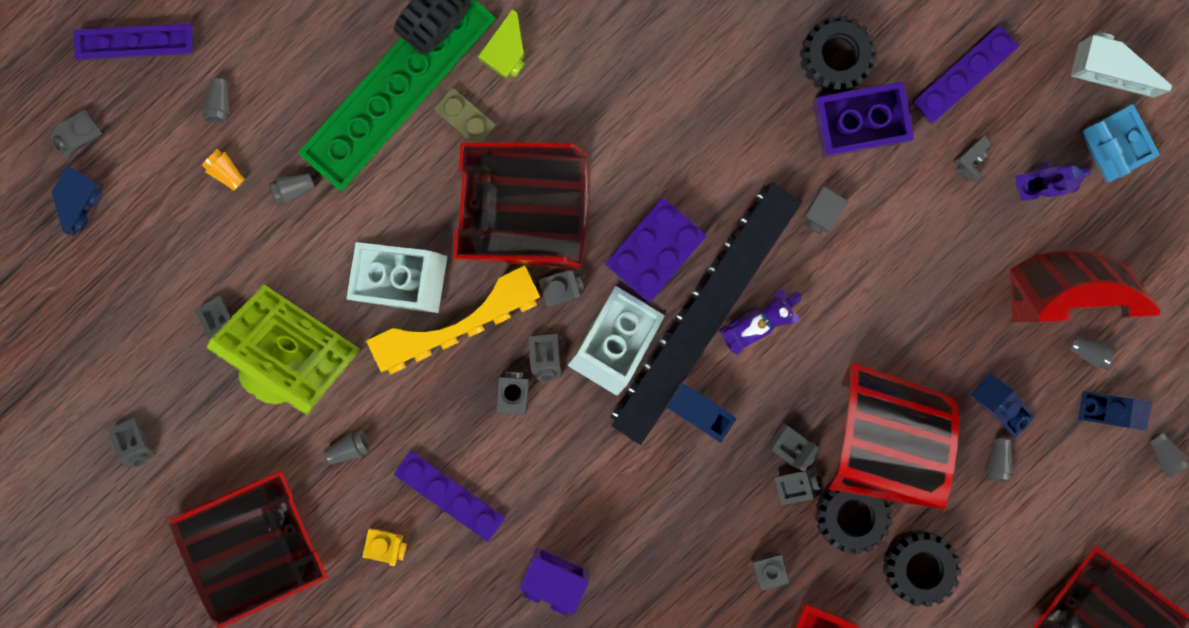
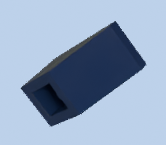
M67 166L54 186L52 195L62 231L68 235L75 236L77 232L81 233L89 219L86 215L91 206L96 207L101 200L103 192L100 190L103 185Z
M991 373L970 394L980 407L1014 438L1021 431H1024L1034 418L1017 394Z
M682 382L666 405V408L720 443H722L737 419Z
M1083 391L1078 420L1147 431L1152 402Z

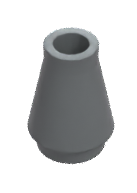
M220 78L210 79V86L201 109L205 121L212 123L227 122V116H230L227 80Z
M309 172L301 175L275 178V181L269 183L276 205L281 203L286 205L307 191L314 189Z
M1076 335L1070 351L1079 355L1098 370L1100 367L1107 370L1116 349L1110 346L1111 343Z
M361 430L357 432L351 431L335 444L326 448L324 453L329 464L333 465L338 462L365 457V453L370 452V446L365 434Z
M1165 433L1149 442L1154 449L1163 473L1166 472L1170 478L1189 466L1186 460L1188 457L1167 438Z
M994 439L985 468L988 480L1010 482L1011 475H1014L1011 440Z

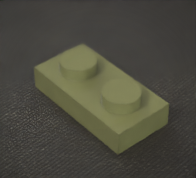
M453 87L433 109L471 143H483L497 127L496 124Z

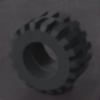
M411 0L399 15L394 31L418 54L424 55L429 53L442 43L461 22L469 9L470 0Z
M840 16L839 18L829 17L825 21L819 22L804 39L803 47L800 50V57H802L800 64L801 68L806 71V78L808 80L811 79L815 87L818 88L820 86L826 92L836 91V93H841L845 90L849 91L863 82L872 72L871 69L876 62L874 55L877 53V47L873 46L872 43L875 39L872 34L868 35L866 32L868 28L865 25L861 27L857 24L858 20L854 18L848 20L846 19L847 16ZM841 39L851 46L854 53V62L849 69L836 71L826 65L822 57V47L828 40Z
M843 479L849 483L861 484L855 481ZM830 489L826 492L823 491L820 495L822 498L820 502L817 501L816 508L818 510L817 514H815V520L818 522L817 527L823 538L836 549L848 554L849 552L854 554H861L862 551L870 552L873 550L872 547L875 545L880 546L883 543L882 538L884 535L888 536L890 532L888 526L889 524L892 525L893 518L890 517L892 509L886 499ZM851 499H859L868 506L869 520L860 531L848 533L838 525V511L845 502Z
M918 530V532L909 531L906 532V536L897 537L895 539L897 542L894 545H889L887 548L889 550L888 556L884 555L883 561L886 565L883 567V573L887 577L886 582L888 586L907 603L909 602L919 607L920 605L931 607L932 603L940 604L944 602L942 598L945 596L950 597L953 594L952 588L954 586L958 587L959 581L957 576H961V569L958 567V564L961 563L960 559L955 554L956 550L940 536L924 530ZM929 552L935 557L937 562V570L934 577L925 584L917 585L912 583L906 574L909 560L917 553Z

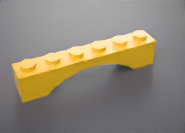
M523 266L498 278L493 291L485 302L469 317L455 325L429 332H410L392 328L366 342L380 371L385 372L388 370L391 375L406 368L404 362L412 358L419 362L431 356L430 350L439 345L444 350L459 343L456 337L467 333L469 337H472L484 331L483 325L492 320L497 325L510 319L509 312L517 308L524 312L537 306L535 300L541 297L526 266Z

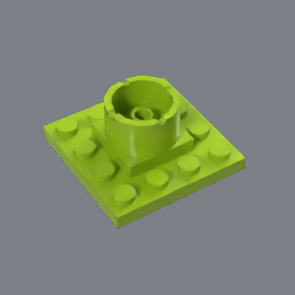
M263 285L211 338L206 347L239 369V381L248 393L254 394L257 399L270 404H281L287 401L306 415L309 414L360 351V348L266 285Z

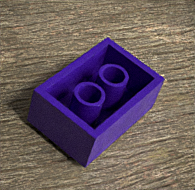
M904 82L827 95L813 100L823 158L897 145L914 140Z
M662 198L606 262L605 266L649 303L707 235Z
M535 547L521 578L519 590L524 592L523 596L533 602L539 603L540 600H544L550 603V608L562 615H567L568 612L575 614L589 583V571Z

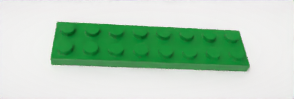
M470 0L469 9L461 22L431 52L420 55L406 41L400 38L302 147L298 154L340 192H343L497 19L478 1Z

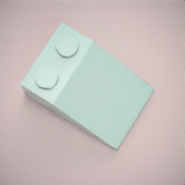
M1097 32L1096 35H1092L1078 44L1071 77L1153 98L1171 91L1172 85L1123 42L1114 40L1113 35Z
M356 242L346 299L438 313L447 256L428 250Z
M615 286L568 366L618 396L628 385L665 315Z

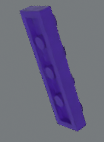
M175 24L74 30L75 59L97 60L194 54L193 25Z
M999 25L913 101V105L930 124H933L1012 54L1019 45Z
M412 450L393 474L487 542H489L505 519L499 512Z

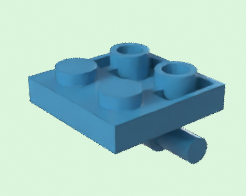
M1134 104L1080 131L1106 183L1118 177H1123L1135 168L1160 156Z

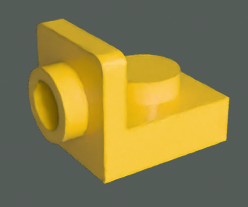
M369 528L362 557L396 566L398 560H404L407 543H402L404 535Z

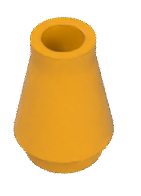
M218 148L202 164L206 169L205 173L223 183L232 191L245 180L226 152L222 153Z

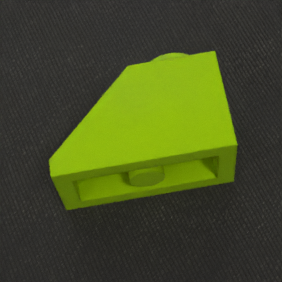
M513 9L478 56L479 61L507 81L511 75L516 78L525 65L522 61L524 52L518 15Z

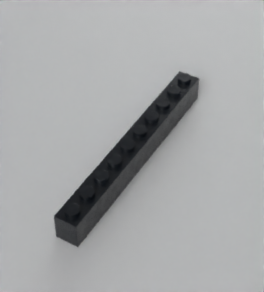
M775 183L770 184L769 187L764 185L754 199L758 202L753 212L750 210L745 212L738 223L742 226L737 236L733 234L729 236L722 247L726 250L721 260L717 258L713 260L706 271L710 274L705 284L698 283L690 295L694 299L688 309L684 306L674 319L678 323L672 333L667 330L658 343L662 349L656 357L650 355L642 367V370L646 373L640 382L636 379L632 382L626 392L630 397L624 406L619 403L612 412L610 418L614 421L611 426L640 446L665 410L666 405L680 383H683L802 204V201Z

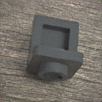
M83 110L56 125L51 134V142L58 153H62L66 159H69L76 150L98 139L102 133L88 113Z
M786 424L781 425L767 446L768 449L788 464L801 471H805L815 461L816 454L820 449L816 444L809 442Z

